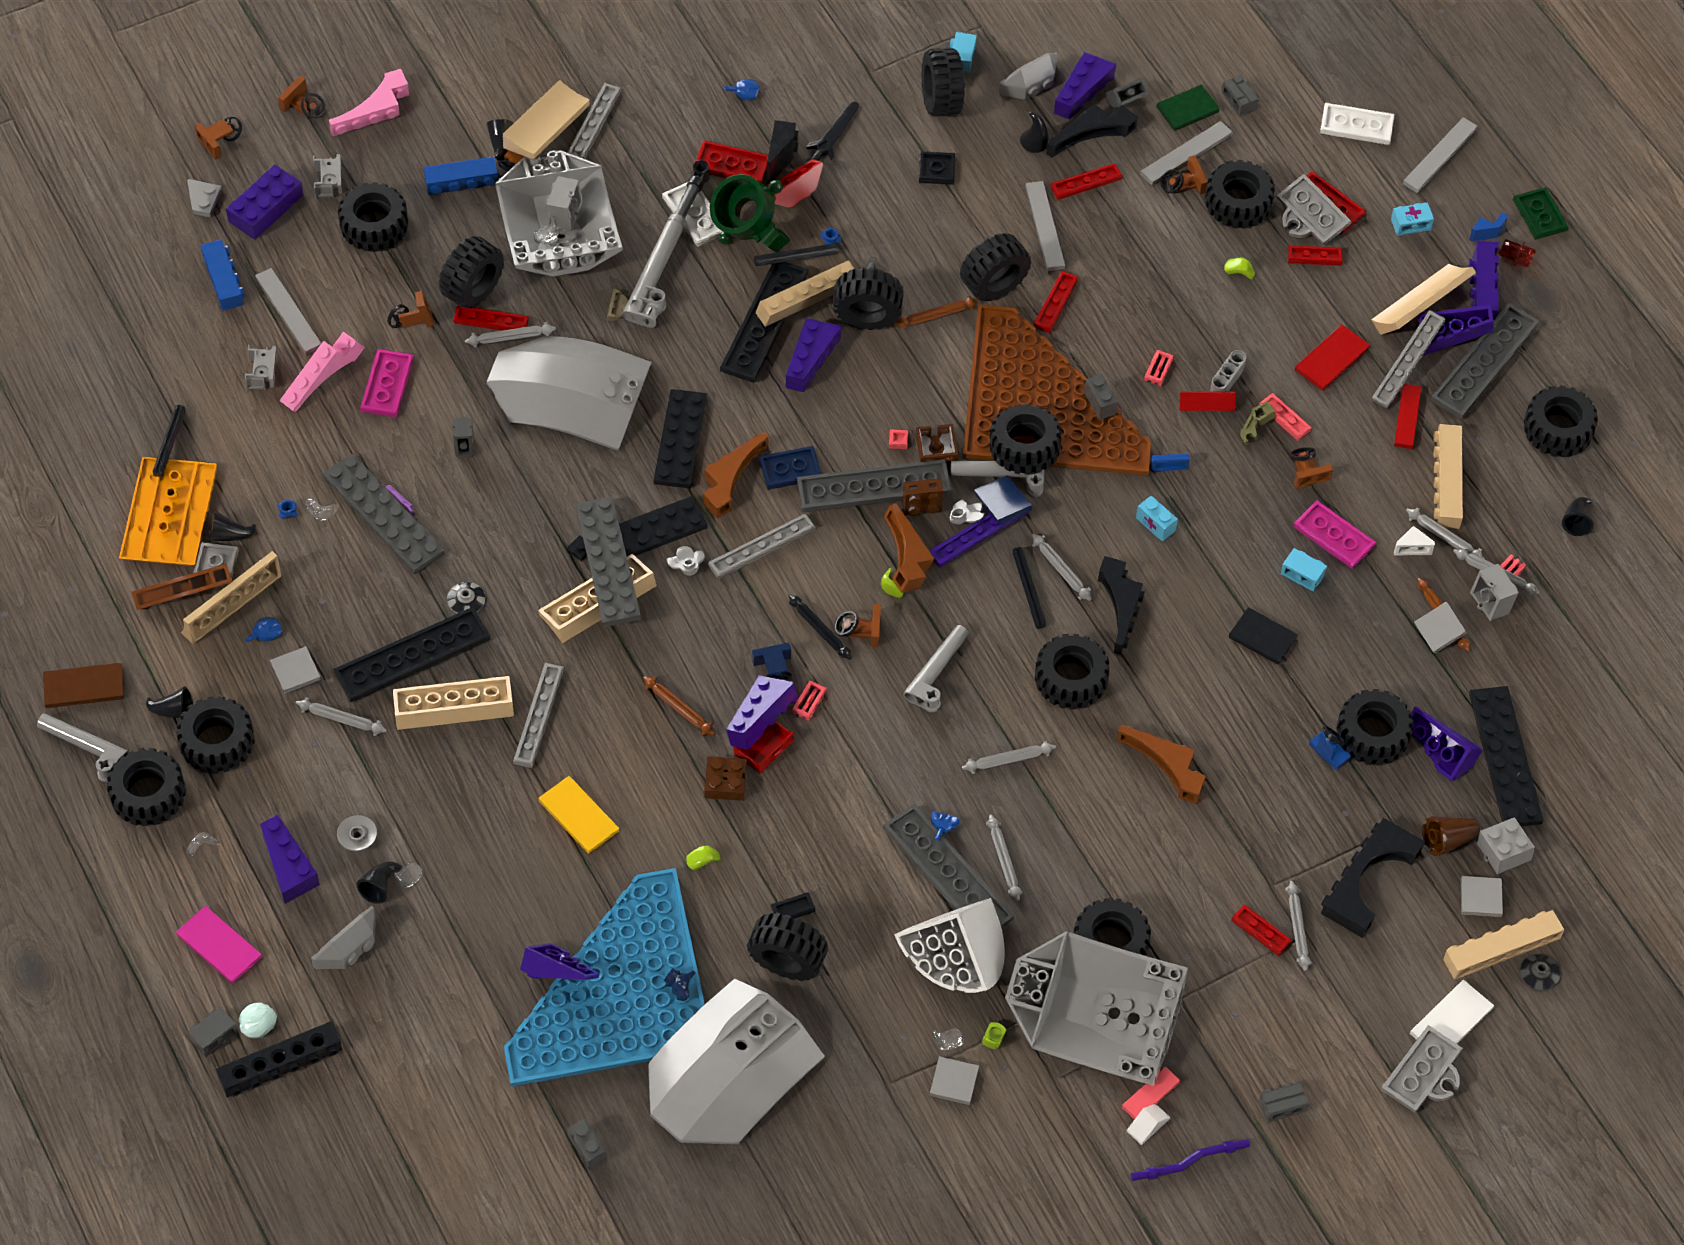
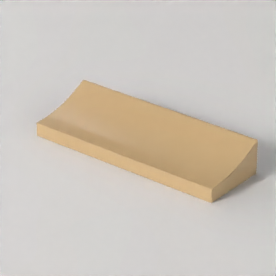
M559 80L503 133V148L534 160L590 105V99L574 92Z
M1448 264L1371 320L1380 335L1397 330L1476 272L1473 267L1461 268Z
M273 551L184 618V629L181 634L192 644L196 643L280 578L281 572L277 555Z
M633 554L627 556L636 598L656 587L654 574ZM592 578L538 610L540 617L550 626L562 643L602 620Z
M509 676L393 689L397 730L514 716Z

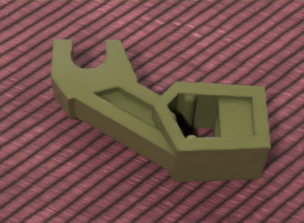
M1268 401L1252 408V412L1240 434L1245 446L1249 445L1248 437H1253L1255 441L1258 440L1256 433L1258 425L1263 426L1276 417L1275 410ZM1259 414H1264L1263 416H1260V418H1257Z

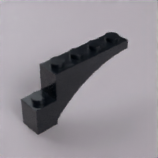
M1093 104L1090 108H1086L1078 118H1074L1070 125L1062 128L1057 136L1052 137L1048 141L1047 155L1053 158L1062 150L1093 138L1105 136H1123L1125 138L1136 129L1138 117L1124 106H1120L1117 110L1115 109L1111 114H1108L1096 104Z
M1104 556L1099 570L1098 581L1104 585L1115 609L1117 637L1114 653L1121 655L1123 648L1127 649L1130 639L1127 635L1133 631L1135 622H1132L1133 617L1137 618L1140 607L1137 605L1138 602L1142 603L1145 592L1142 591L1143 583L1126 579L1128 570L1125 569V561Z

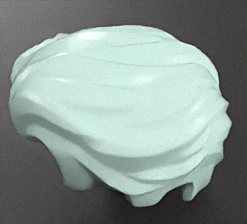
M263 1003L250 1004L240 1014V1030L249 1038H262L274 1028L277 1015L273 1008H270L268 1005Z

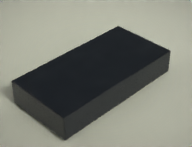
M809 892L771 904L773 914L789 915L795 919L815 912V906Z

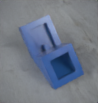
M1502 212L1494 223L1481 217L1472 228L1469 240L1478 241L1497 238L1506 225L1508 215Z

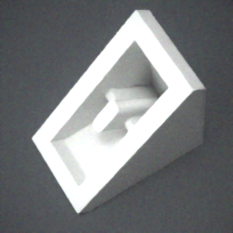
M1413 526L1397 541L1394 555H1432L1435 543Z
M1153 1104L1141 1110L1127 1129V1132L1138 1143L1143 1145L1170 1120V1117L1160 1107Z

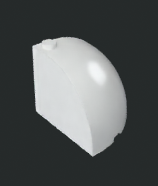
M991 898L945 913L894 934L905 956L910 957L916 965L915 968L926 978L941 987L953 991H965L966 993L981 992L993 987L1001 976L1005 957L1004 938Z

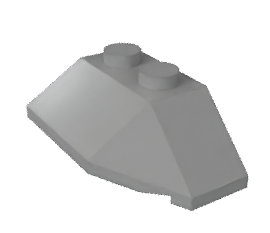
M1056 52L1046 53L1018 68L1006 80L1004 79L1000 82L999 95L1025 100L1035 96L1044 89L1050 88L1054 83L1058 54Z
M370 906L326 943L318 953L314 954L311 957L313 967L315 969H345L347 966L353 965L362 953L368 952L375 943L376 916L374 908Z

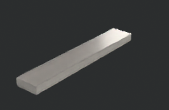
M604 83L567 153L586 159L621 93V88Z
M1463 117L1404 179L1403 185L1418 193L1469 139L1478 126Z
M1220 121L1141 170L1140 175L1152 186L1159 182L1168 170H1178L1186 165L1188 157L1195 155L1197 158L1231 137L1232 131Z
M1043 181L1026 183L1025 188L1047 271L1065 269Z
M272 268L255 275L257 282L305 355L316 351L321 342Z
M1430 310L1428 311L1373 395V402L1386 409L1389 408L1444 324L1445 318Z
M805 513L708 562V566L717 579H720L815 531V526Z
M544 664L513 760L515 765L533 768L563 675L564 667Z

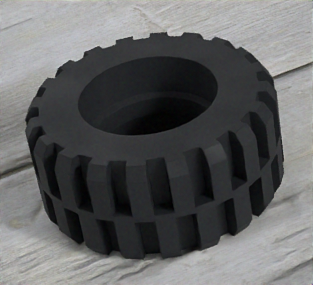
M954 48L929 49L924 53L921 66V86L926 111L933 117L957 115L963 109L965 97L961 56H959V52Z
M1232 160L1226 164L1219 165L1218 169L1215 168L1211 172L1207 182L1205 205L1210 215H1214V219L1218 222L1221 221L1225 226L1230 225L1232 228L1242 227V229L1248 228L1250 225L1253 227L1258 225V222H1263L1270 214L1275 192L1274 181L1265 169L1262 170L1260 165H1254L1251 161L1242 162L1243 160H1237V162H1233ZM1242 189L1248 191L1254 197L1245 200L1236 199L1228 195L1226 191Z
M372 182V184L363 183L362 186L357 185L353 187L352 191L349 190L345 197H342L338 206L341 234L355 248H363L364 251L374 250V252L379 251V249L386 250L389 249V246L396 245L398 240H402L405 236L404 233L407 232L408 214L406 202L400 192H397L393 187L389 188L387 184L382 183L380 185L378 182ZM373 211L383 212L388 215L378 222H364L359 219L365 213Z
M1008 233L995 234V236H990L987 240L981 241L978 246L974 247L966 255L965 261L961 264L960 277L978 300H997L1001 296L1007 295L1011 290L1013 291L1018 284L1022 283L1023 278L1028 275V270L1031 268V257L1014 235Z
M471 236L466 238L465 241H461L452 250L451 255L447 257V261L443 264V270L439 275L440 280L438 284L441 293L465 309L474 308L487 299L495 285L498 284V279L501 277L502 269L504 268L502 251L478 236Z
M874 268L849 270L848 273H843L836 281L833 310L843 323H848L851 327L855 326L862 330L863 328L880 330L884 327H890L899 320L902 314L903 286L896 277H893L890 273H885L884 270H874Z
M1562 385L1559 387L1550 386L1548 390L1546 388L1540 390L1529 402L1524 418V432L1527 434V439L1533 442L1532 445L1536 449L1540 448L1541 452L1545 454L1546 452L1550 453L1554 457L1557 455L1567 457L1569 454L1574 456L1578 452L1584 451L1586 446H1589L1592 441L1598 421L1597 409L1595 405H1592L1591 399L1589 397L1586 398L1583 392L1575 391L1576 388H1566V386ZM1553 414L1563 415L1572 420L1575 427L1560 428L1554 426L1547 420L1546 416Z
M1018 404L1013 408L1010 406L1005 409V412L1001 411L992 422L990 429L991 455L995 461L997 460L996 463L998 465L1004 466V469L1009 472L1012 470L1015 474L1025 473V475H1031L1032 472H1035V474L1040 473L1042 469L1046 470L1051 467L1060 454L1062 433L1060 423L1054 415H1051V412L1046 409L1042 410L1040 406L1036 405L1034 407L1031 404H1026L1025 406ZM1019 435H1030L1036 437L1039 441L1023 444L1014 441L1012 438Z
M1062 634L1060 638L1059 636L1052 638V642L1047 641L1043 648L1040 649L1036 660L1035 681L1037 682L1036 687L1038 691H1042L1041 695L1045 699L1049 698L1051 704H1059V707L1064 709L1065 707L1077 709L1079 706L1085 708L1088 706V703L1094 704L1097 702V698L1102 697L1108 683L1110 666L1106 651L1102 647L1099 648L1098 642L1095 640L1093 642L1090 641V637L1085 635L1080 637L1079 634H1073V636ZM1063 663H1077L1085 667L1089 675L1080 680H1068L1061 677L1055 671V668Z
M1366 689L1362 690L1361 694L1359 692L1353 694L1351 698L1345 701L1339 714L1336 729L1337 733L1346 742L1341 747L1346 749L1351 756H1354V760L1358 762L1360 760L1364 761L1367 765L1375 763L1378 766L1382 765L1383 762L1386 764L1393 762L1394 759L1400 758L1402 753L1406 751L1414 724L1411 719V711L1407 710L1408 706L1404 701H1399L1400 698L1398 696H1392L1390 692L1385 690L1380 692L1379 689H1373L1372 691ZM1365 718H1376L1385 722L1390 727L1392 733L1381 737L1372 736L1365 733L1357 722Z
M211 696L207 697V700L200 699L196 701L197 704H191L187 707V712L184 711L181 714V720L177 723L176 733L181 754H183L187 763H191V766L195 769L200 768L201 772L208 773V771H212V774H216L218 771L224 770V772L230 771L229 768H237L240 766L239 762H245L248 758L247 753L250 754L252 752L255 740L248 711L240 703L236 704V701L231 698L225 700V697L218 696V698ZM222 725L233 730L232 735L219 744H206L198 740L200 734L212 726Z
M140 748L137 752L132 750L127 753V756H121L117 759L118 764L114 763L111 767V772L108 773L106 785L111 805L116 814L121 816V819L126 822L130 820L133 825H138V823H142V826H149V823H154V825L160 824L159 821L163 819L166 821L170 819L171 814H176L179 810L178 806H182L184 802L183 797L186 794L181 767L176 763L175 758L171 755L167 756L165 751L160 750L157 752L156 748H149V750ZM145 777H155L164 781L163 786L158 792L147 797L134 796L128 792L136 781Z
M1104 898L1102 902L1100 900L1093 901L1092 906L1090 904L1087 905L1083 912L1079 913L1073 934L1095 940L1093 933L1098 929L1115 927L1125 932L1130 939V943L1120 949L1147 956L1151 939V928L1148 925L1147 917L1145 915L1141 916L1142 911L1138 907L1133 908V904L1129 901L1124 903L1119 898H1116V901L1111 900V898Z
M768 913L757 920L748 940L747 950L750 957L756 963L758 962L761 967L768 969L769 972L791 980L798 979L799 981L811 980L818 975L828 952V943L824 935L820 934V931L816 928L814 929L812 925L804 923L798 918H792L789 915Z

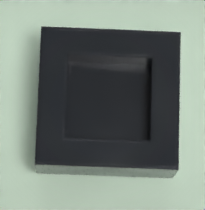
M579 535L567 547V551L580 561L584 560L587 554L583 537Z

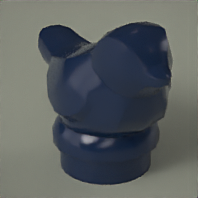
M673 968L665 977L664 982L672 988V993L677 995L678 1001H686L688 999L689 981L696 972L681 973Z

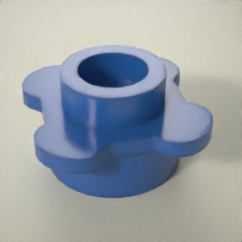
M828 228L821 233V238L824 239L825 245L841 242V237L838 236V231L834 228Z
M284 500L279 503V517L282 519L296 517L298 515L295 509L297 506L296 502Z

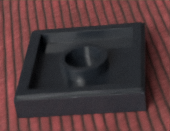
M920 151L918 183L954 185L955 153Z

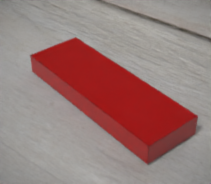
M1288 245V263L1342 266V248Z
M1180 391L1179 410L1235 411L1236 392Z
M1245 904L1231 919L1233 923L1278 956L1281 955L1292 941Z

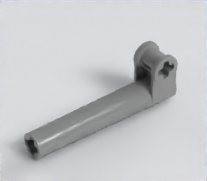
M951 461V476L1004 477L1008 475V477L1026 478L1027 493L1030 496L1038 497L1043 493L1044 469L1037 474L1032 472L1031 475H1025V473L1015 474L1012 470L1009 472L1004 469V466L998 465L997 461Z
M957 625L907 687L903 696L908 702L928 712H936L940 709V691L931 685L969 635L965 627Z
M43 713L38 719V728L100 757L96 761V769L98 771V779L102 782H108V773L111 772V767L114 763L118 764L117 759L128 755L129 751L48 714Z

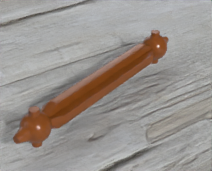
M967 296L966 301L959 300L910 314L907 318L901 315L899 320L894 323V326H899L905 330L908 324H919L963 311L966 308L974 310V306L979 300Z
M1418 578L1417 587L1420 591L1424 592V597L1431 607L1435 609L1443 604L1434 590L1429 588L1430 584ZM1462 636L1456 640L1461 649L1470 652V642L1468 639Z
M656 676L643 677L646 685L645 689H653L657 696L695 727L701 728L703 736L706 734L715 735L713 723L711 721L706 723L704 718L665 686L657 683Z

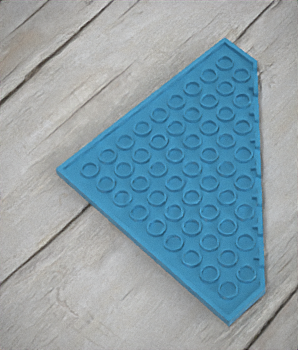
M676 868L638 874L633 878L630 886L623 891L613 908L606 913L596 930L589 935L579 952L573 956L580 960L579 964L588 965L599 973V978L589 980L556 978L549 991L535 1005L529 1017L525 1018L518 1027L512 1039L508 1040L504 1046L511 1087L650 1062L664 1044L705 1005ZM673 968L681 973L696 972L689 981V997L686 1001H678L677 995L672 993V988L664 982L665 977Z

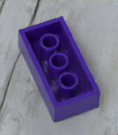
M274 164L226 208L228 222L253 239H256L303 196L302 182Z

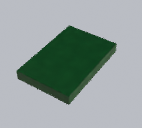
M1202 84L1158 102L1156 106L1174 131L1220 111L1219 106Z
M1546 187L1513 197L1516 207L1535 240L1568 231L1569 227Z

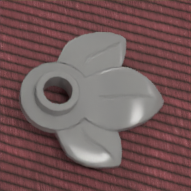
M960 500L953 506L950 521L958 525L964 522L974 523L984 518V514L981 513L982 503L967 505L964 500Z
M681 546L677 549V556L667 558V564L672 569H680L683 574L691 576L697 573L699 564L704 561L705 556L703 551L693 552L690 547Z

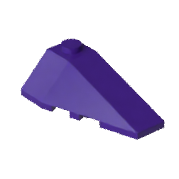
M1415 706L1411 712V719L1414 724L1412 729L1413 735L1417 741H1420L1425 749V753L1434 762L1437 771L1450 781H1455L1474 766L1483 750L1463 735Z
M552 943L525 947L520 970L527 973L528 977L535 979L540 977L576 980L599 978V973L588 965L579 964L580 960L578 958L569 957L570 953L567 950Z

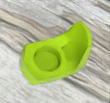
M1245 258L1230 259L1224 266L1227 274L1240 273L1249 279H1253L1255 276L1251 263Z
M889 568L881 579L882 589L888 595L900 599L904 592L901 593L894 581L890 579L892 568Z
M701 846L687 855V865L692 870H698L710 862L720 861V854L710 846Z
M990 1022L982 1044L990 1049H998L1005 1035L1006 1028L1000 1023Z

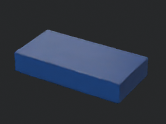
M1189 454L1152 455L1150 469L1151 471L1188 470Z

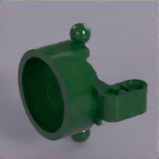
M736 174L726 178L717 186L710 200V216L715 226L722 231L718 236L720 243L729 244L732 241V237L736 240L754 238L757 243L761 240L769 249L774 252H780L790 242V238L777 228L772 221L776 201L774 194L780 193L783 189V185L779 180L771 181L769 187L749 175ZM748 201H755L756 212L754 216L749 220L742 221L740 218L741 208Z

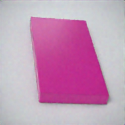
M377 349L360 407L361 412L397 418L414 360L413 354Z
M1317 500L1293 525L1295 529L1351 569H1354L1376 546L1374 540Z
M206 905L176 931V935L232 984L262 958L260 952Z

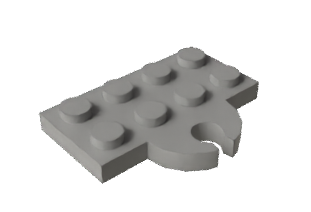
M1305 174L1277 195V199L1287 208L1282 217L1284 230H1287L1291 223L1298 224L1296 229L1289 231V235L1292 237L1305 238L1313 234L1323 245H1326L1351 224V220Z
M1428 1025L1384 1083L1381 1090L1414 1113L1418 1111L1426 1098L1433 1101L1451 1099L1454 1093L1444 1090L1442 1084L1450 1082L1454 1089L1458 1090L1460 1076L1452 1063L1462 1051V1047Z

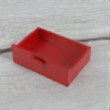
M776 720L772 726H768L763 730L764 734L749 749L734 747V754L739 758L747 759V764L759 774L794 741V732L787 730Z

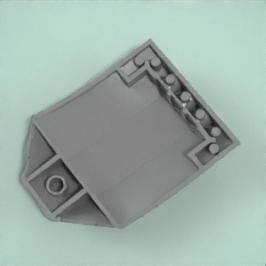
M543 336L498 352L487 379V385L495 394V399L500 408L505 412L509 424L520 423L545 427L618 451L652 362L595 342L568 337Z

